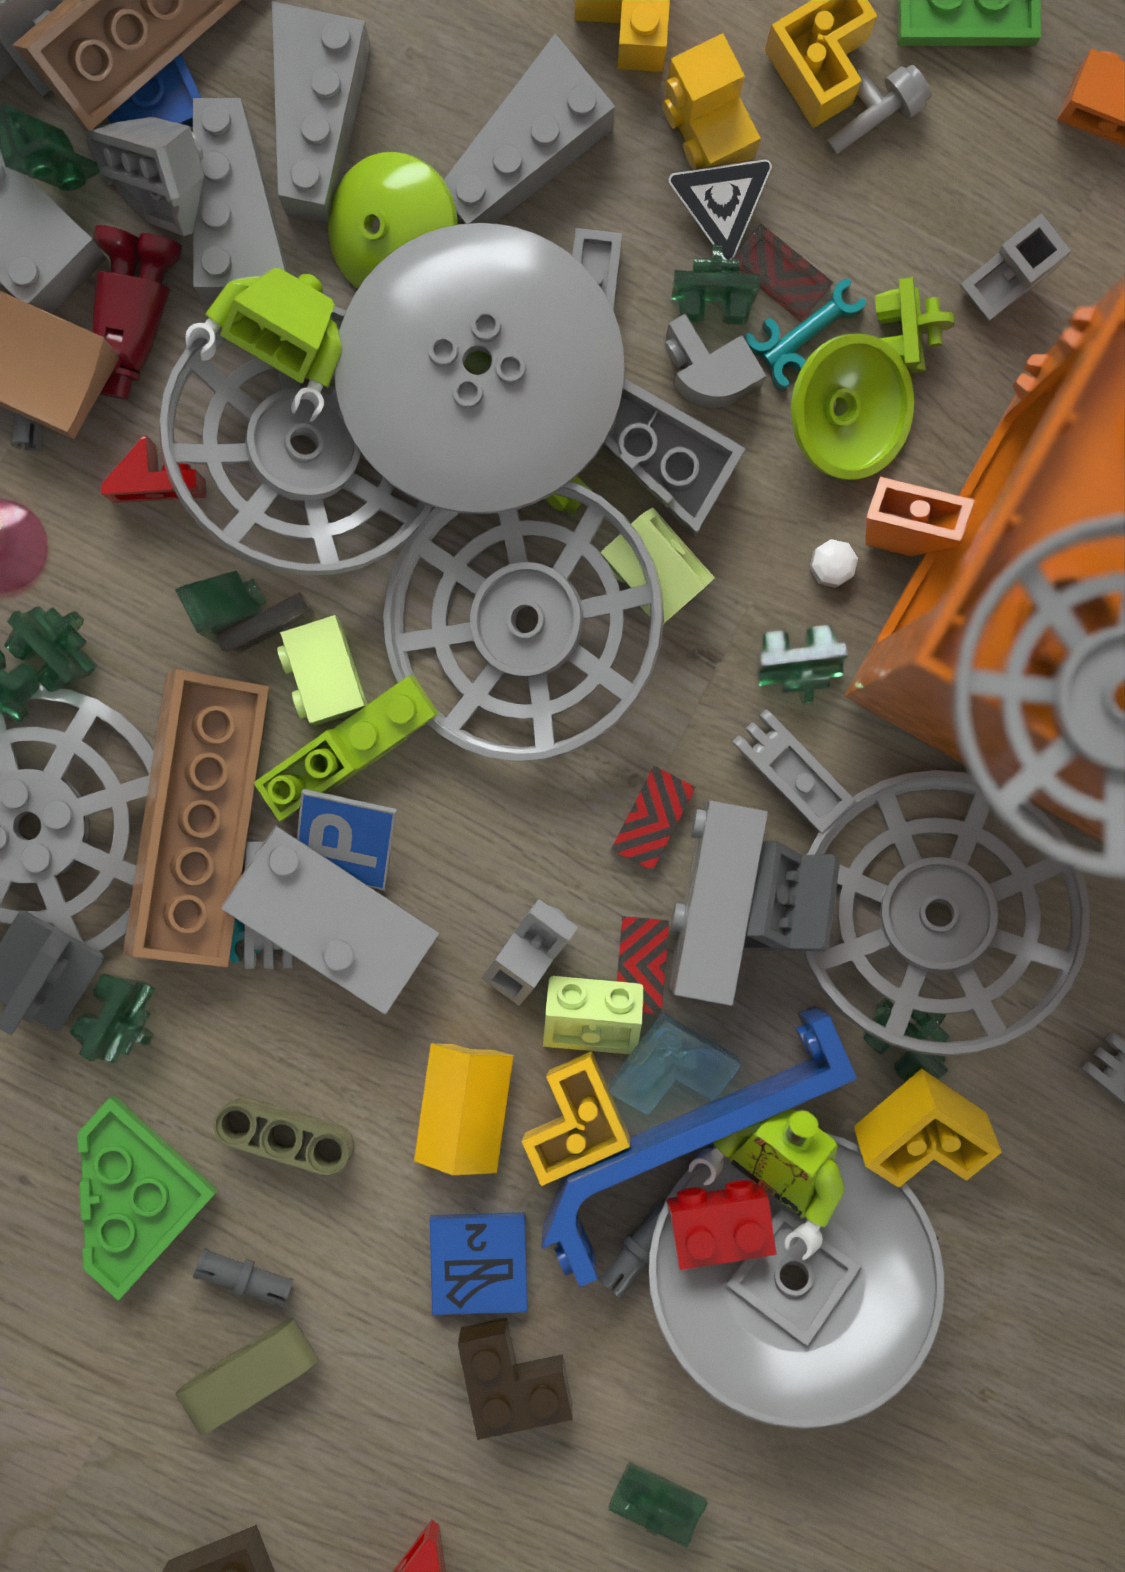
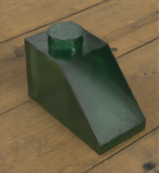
M237 570L186 584L175 589L196 632L215 644L230 638L258 614H262L263 611L260 606L267 603L256 580L252 578L247 581ZM262 615V616L258 617L254 622H252V623H251L249 626H247L245 629H247V628L251 627L252 625H254V624H255L257 621H259L262 617H265V615ZM247 620V621H246L245 623H243L239 628H237L234 632H232L228 637H226L224 640H221V638H223L227 633H229V632H230L233 628H235L238 624H240L241 622ZM226 631V632L223 633L219 638L216 637L218 634H220V633Z

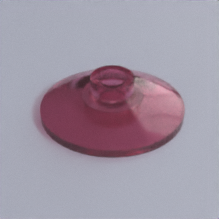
M0 499V537L2 540L0 546V593L18 590L36 578L43 568L47 557L48 541L41 521L31 510L17 502Z

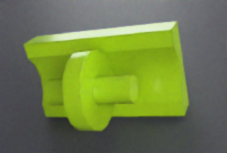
M913 277L899 279L898 289L875 295L878 322L885 324L902 321L903 335L880 339L887 342L898 352L912 374L926 372L923 333L928 334V347H940L943 345L942 331L955 326V317L952 312H940L938 297L925 299L926 314H922L919 287H915Z

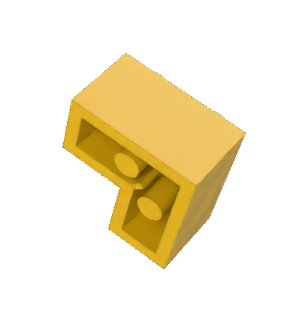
M575 0V21L620 24L617 69L663 72L667 48L670 0Z
M811 0L771 24L764 51L812 128L817 127L853 105L862 79L848 59L847 54L867 43L878 15L868 0Z
M723 33L671 58L668 80L665 81L666 95L665 100L662 102L663 111L670 126L673 129L679 127L686 141L683 143L686 158L694 170L697 168L704 169L747 162L756 157L761 140L740 98L745 75Z
M592 1051L548 1071L546 1078L563 1116L525 1132L521 1141L541 1186L629 1148L631 1140Z
M922 1068L853 1126L865 1167L898 1188L932 1160L939 1162L967 1181L1002 1153L987 1113Z

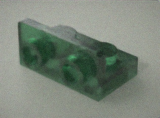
M7 104L0 105V151L5 167L25 174L32 179L55 186L63 191L79 189L86 184L87 179L100 173L96 161L73 152L72 143L64 130Z

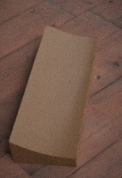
M64 0L12 46L49 86L82 129L90 132L241 0Z
M0 291V406L74 440L119 361V357L104 337Z
M179 669L166 673L123 954L132 957L228 968L235 917L222 910L221 906L242 874L255 786L253 782L256 779L269 686Z

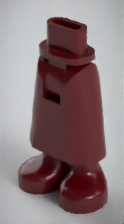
M96 225L93 240L110 257L111 272L99 271L96 274L92 332L104 337L119 357V361L99 395L129 400L132 381H139L140 373L138 371L143 368L151 351L170 289L162 284L164 274L180 260L183 247L178 242L160 235L142 233L138 238L116 227ZM141 259L140 278L134 277L136 266Z

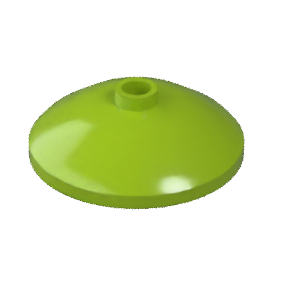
M383 152L364 158L344 175L333 195L330 216L328 218V238L336 264L345 278L355 288L359 289L366 277L379 263L407 242L440 228L458 225L456 206L443 178L425 161L399 152ZM376 217L380 220V229L377 233L373 230V221Z
M867 334L841 335L828 340L810 355L799 372L791 400L792 428L796 442L805 458L820 472L834 478L847 480L866 478L885 468L903 447L908 437L914 414L913 384L903 359L887 342ZM835 400H836L837 408H836V411L834 412L833 407H834V402H835Z

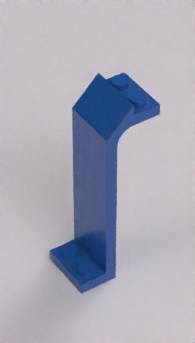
M816 1006L798 1013L803 1025L797 1027L796 1031L807 1054H811L813 1058L631 1137L629 1148L563 1176L543 1224L542 1249L557 1243L558 1247L555 1248V1252L564 1274L568 1276L574 1273L579 1287L598 1279L596 1255L577 1213L582 1202L590 1195L856 1080L857 1077L830 1015Z

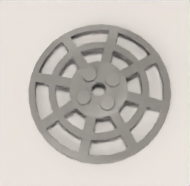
M334 306L330 319L338 325V330H340L346 310ZM221 327L215 334L216 347L227 340L220 336ZM196 339L189 349L186 347L173 367L163 393L159 421L161 455L169 481L183 507L200 528L224 548L249 562L274 571L304 576L334 575L360 569L385 558L403 545L423 523L432 506L419 501L414 508L390 495L394 486L382 477L380 485L376 487L354 473L361 451L352 439L344 422L336 388L330 396L321 392L324 400L323 409L318 417L310 422L315 411L314 404L310 400H300L295 414L291 410L296 394L299 390L303 389L300 388V382L278 370L281 391L270 395L258 404L243 392L240 387L254 377L271 370H276V368L259 358H255L226 377L209 360H201L200 353L209 342L207 339ZM193 372L215 392L204 418L203 444L174 443L173 429L176 406L183 387ZM226 404H229L250 421L245 443L217 444L218 425ZM297 435L307 436L315 443L316 451L307 455L300 454L293 449L290 440ZM178 463L207 464L209 474L218 491L231 507L238 512L223 531L207 517L194 501L182 478ZM249 463L253 473L262 484L248 501L242 498L232 486L223 470L222 464ZM342 488L366 502L363 507L350 516L328 523L323 499L336 494ZM278 495L286 499L300 501L304 503L309 525L286 523L269 517L264 512ZM378 511L404 523L394 535L376 548L354 558L339 561L332 537L358 528L371 519ZM254 525L285 537L313 539L319 563L303 564L279 560L256 552L239 542Z
M571 481L554 494L577 500L588 506L574 532L566 527L550 522L520 521L518 510L498 513L501 525L476 536L454 557L431 540L442 527L459 513L435 507L428 513L423 523L405 542L394 563L386 589L383 614L385 646L392 672L398 683L409 675L415 676L407 652L429 648L436 649L437 657L446 675L464 696L447 717L437 709L440 715L427 724L444 738L468 751L489 758L512 761L549 759L573 752L595 741L616 725L639 699L653 673L661 648L664 625L663 594L655 563L642 537L623 514L598 494ZM604 518L617 528L631 546L643 570L646 585L620 591L618 581L610 565L598 549L591 544ZM524 536L548 537L567 545L553 568L528 561ZM505 540L510 565L495 571L487 579L468 566L485 549ZM582 556L597 571L605 587L606 595L581 600L576 589L568 580ZM420 557L444 572L433 600L432 629L404 633L403 615L406 592L413 570ZM458 582L476 594L471 607L470 622L447 626L449 602L453 589ZM650 604L651 624L648 646L641 668L633 683H631L611 668L622 642L624 610ZM533 607L538 614V624L531 632L522 633L516 626V616L521 609ZM610 614L608 639L603 654L599 659L579 645L583 634L584 619ZM474 641L481 655L488 661V664L474 683L468 679L459 667L451 645ZM569 660L588 674L587 678L572 691L551 700L547 673L556 670ZM504 673L528 677L532 704L508 703L496 699L489 694ZM599 684L621 699L611 712L592 727L569 739L555 742L552 715L563 712L580 703ZM479 707L505 717L533 718L535 746L517 747L496 744L475 737L462 728Z
M1125 514L1084 521L1047 537L1017 557L992 582L973 611L959 646L953 677V715L960 749L975 784L994 812L1019 837L1046 855L1081 870L1115 877H1125V714L1116 708L1113 701V693L1116 686L1125 681V573H1114L1090 578L1057 594L1039 567L1040 563L1052 555L1078 544L1110 537H1125ZM1019 581L1038 611L1028 620L1016 638L1006 663L1005 673L972 669L975 650L988 619L1004 595ZM1109 593H1122L1118 627L1109 628L1090 637L1069 611V608L1091 597ZM1049 625L1069 654L1060 665L1055 680L1023 676L1024 666L1032 647L1043 630ZM969 694L1002 698V712L1007 735L1016 757L1024 768L1000 790L988 774L976 746L970 718ZM1020 700L1053 705L1055 720L1062 735L1038 756L1033 750L1024 729ZM1077 754L1098 766L1105 767L1104 802L1093 800L1075 792L1060 782L1054 774ZM1040 787L1046 794L1068 809L1093 819L1104 820V856L1085 853L1054 840L1030 824L1016 809Z
M23 686L0 690V922L11 924L19 912L1 907L11 883H37L47 909L27 912L48 924L53 923L55 928L100 952L126 935L130 908L117 922L96 937L83 942L72 916L82 912L97 901L110 887L115 878L131 885L134 884L136 865L124 861L130 837V812L127 802L147 796L154 747L145 734L126 716L98 699L73 690L49 686ZM43 699L67 703L78 707L79 710L65 733L41 727H19L8 730L2 703L15 700ZM97 717L110 724L130 743L143 761L149 774L148 776L121 784L108 762L91 746L83 742ZM39 741L57 745L44 771L35 769L19 770L12 743ZM75 755L79 756L95 771L103 782L104 790L81 797L78 791L63 778ZM112 808L114 834L111 850L107 853L87 844L89 815ZM30 812L37 815L41 821V831L32 840L24 838L19 831L20 819ZM77 861L100 871L97 878L86 890L68 902L65 901L56 877L68 871Z
M932 770L906 773L880 781L853 797L855 801L822 833L819 831L807 855H824L830 843L846 824L862 811L877 803L888 830L879 834L862 849L853 860L850 868L842 865L839 866L837 885L841 886L842 889L839 896L838 919L843 943L830 947L827 951H803L808 967L821 990L844 1016L863 1031L890 1045L916 1053L942 1056L974 1054L1002 1046L1029 1032L1054 1011L1070 990L1083 964L1089 939L1090 905L1081 869L1052 857L1026 868L1021 859L1007 844L992 833L982 829L991 806L975 784L971 774ZM994 781L999 790L1004 787ZM940 789L961 791L974 795L964 822L937 817L915 819L906 822L896 795L910 791ZM1026 799L1016 809L1030 824L1054 840L1070 846L1057 826L1033 803ZM941 833L955 835L958 838L950 858L930 857L922 859L912 836ZM976 843L995 855L1009 870L1011 875L988 884L975 869L968 865ZM894 844L904 868L896 874L890 884L887 886L864 876L863 873L872 860L887 847ZM1059 874H1062L1065 881L1071 909L1070 941L1067 951L1038 943L1041 911L1035 885ZM1019 892L1023 900L1025 913L1023 938L997 929V902ZM855 893L881 904L880 919L882 929L858 938L854 931L852 916ZM932 903L946 905L952 914L951 923L944 927L932 925L926 918V907ZM890 946L901 959L909 964L900 988L892 985L882 977L865 956ZM988 946L1016 956L1006 972L992 985L984 989L971 963L978 959ZM852 961L856 970L869 985L886 998L894 1001L886 1027L869 1019L854 1007L833 984L826 970ZM1031 961L1060 970L1054 984L1041 1001L1021 1019L1005 1027L992 1001L1002 996L1015 985ZM927 971L937 973L953 971L965 997L940 1000L924 998L918 995ZM913 1009L935 1014L962 1013L973 1010L986 1035L972 1040L940 1042L916 1039L906 1036L904 1033Z

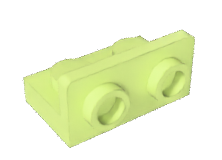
M561 976L549 977L543 1047L637 1055L642 1026L643 985Z

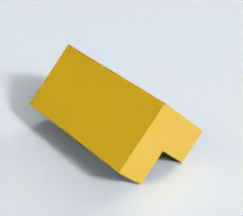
M431 1043L414 1162L453 1176L497 1173L514 1055L497 1050L469 1049L455 1044Z

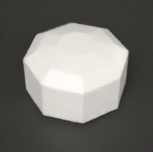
M831 539L813 551L809 569L818 584L837 588L854 577L858 557L849 543Z

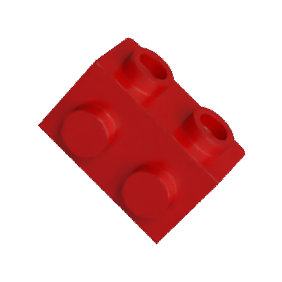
M736 1180L727 1183L725 1189L708 1192L704 1188L699 1187L686 1188L677 1192V1197L666 1199L671 1217L679 1270L777 1255L769 1197L763 1187L754 1184L753 1181Z

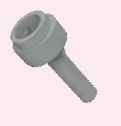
M913 64L907 68L901 66L884 78L888 94L885 96L881 94L862 69L857 70L858 75L862 79L857 95L868 109L826 139L829 148L835 155L846 149L898 109L904 116L911 118L926 107V100L932 96L927 81L917 67Z

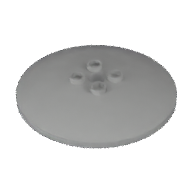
M490 223L459 224L440 228L407 242L388 255L366 277L353 296L339 330L342 353L334 371L335 388L339 407L352 439L365 459L391 485L424 504L442 510L464 514L502 513L535 504L553 495L575 479L595 458L614 425L620 407L624 384V350L620 329L605 293L585 267L567 251L535 233L517 227ZM475 351H483L492 359L489 370L481 375L471 374L464 368L465 359Z
M829 1133L826 1134L833 1138L838 1145L835 1162L838 1164L844 1183V1194L827 1226L820 1227L819 1229L823 1238L822 1246L808 1259L802 1260L807 1252V1245L802 1238H799L789 1250L785 1248L786 1237L798 1226L806 1223L808 1219L806 1217L803 1219L766 1190L765 1192L769 1197L777 1255L679 1270L667 1201L659 1214L650 1249L649 1284L654 1313L660 1331L680 1366L701 1389L725 1407L752 1420L783 1428H825L860 1418L879 1408L895 1396L911 1380L922 1365L932 1347L943 1311L945 1290L941 1251L935 1231L920 1201L906 1183L898 1188L865 1167L859 1145ZM725 1156L723 1158L724 1167L710 1185H703L711 1174L710 1168L703 1163H698L691 1172L688 1170L683 1175L668 1198L677 1197V1192L686 1188L699 1187L704 1188L708 1192L725 1189V1185L732 1181L753 1180L728 1162L730 1158ZM788 1265L800 1267L807 1276V1285L797 1291L787 1289L780 1280V1271Z

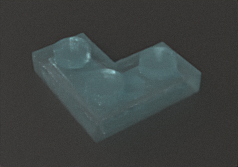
M662 1012L610 1080L608 1088L611 1095L649 1115L675 1080L715 1101L742 1065L738 1056Z

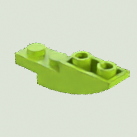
M409 675L337 727L322 733L253 783L278 821L281 822L300 810L301 792L303 789L328 793L406 741L408 736L440 714L415 676Z

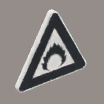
M764 159L672 173L669 176L668 182L723 260H733L772 165L770 161Z

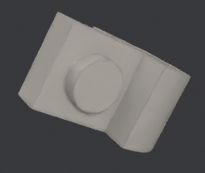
M1041 213L1002 244L999 253L964 280L960 287L989 323L1053 273L1068 258L1071 250Z
M686 314L669 323L666 334L668 341L664 342V346L673 364L676 367L683 365L685 368L676 374L674 387L686 400L700 407L722 408L740 401L761 388L766 374L742 335L709 354Z
M538 899L481 979L520 1006L578 927L570 922L562 911L548 906Z

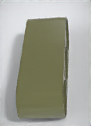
M251 1097L233 1099L219 1110L214 1118L213 1129L221 1143L320 1175L338 1173L344 1168L354 1150L353 1137L343 1126ZM238 1110L247 1115L250 1121L249 1131L238 1132L231 1127L229 1123L231 1111ZM280 1124L291 1127L296 1136L295 1144L291 1146L279 1144L274 1137V1127ZM326 1138L337 1141L341 1147L342 1156L336 1160H328L323 1157L319 1151V1141Z
M293 1317L283 1321L184 1384L175 1395L199 1434L205 1435L298 1378L315 1365L319 1359Z

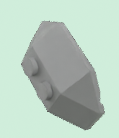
M148 117L97 125L90 132L84 130L98 176L107 185L114 184L122 199L147 223L182 236L193 233L204 174L200 163L203 160L202 146L197 135L191 131L190 126Z

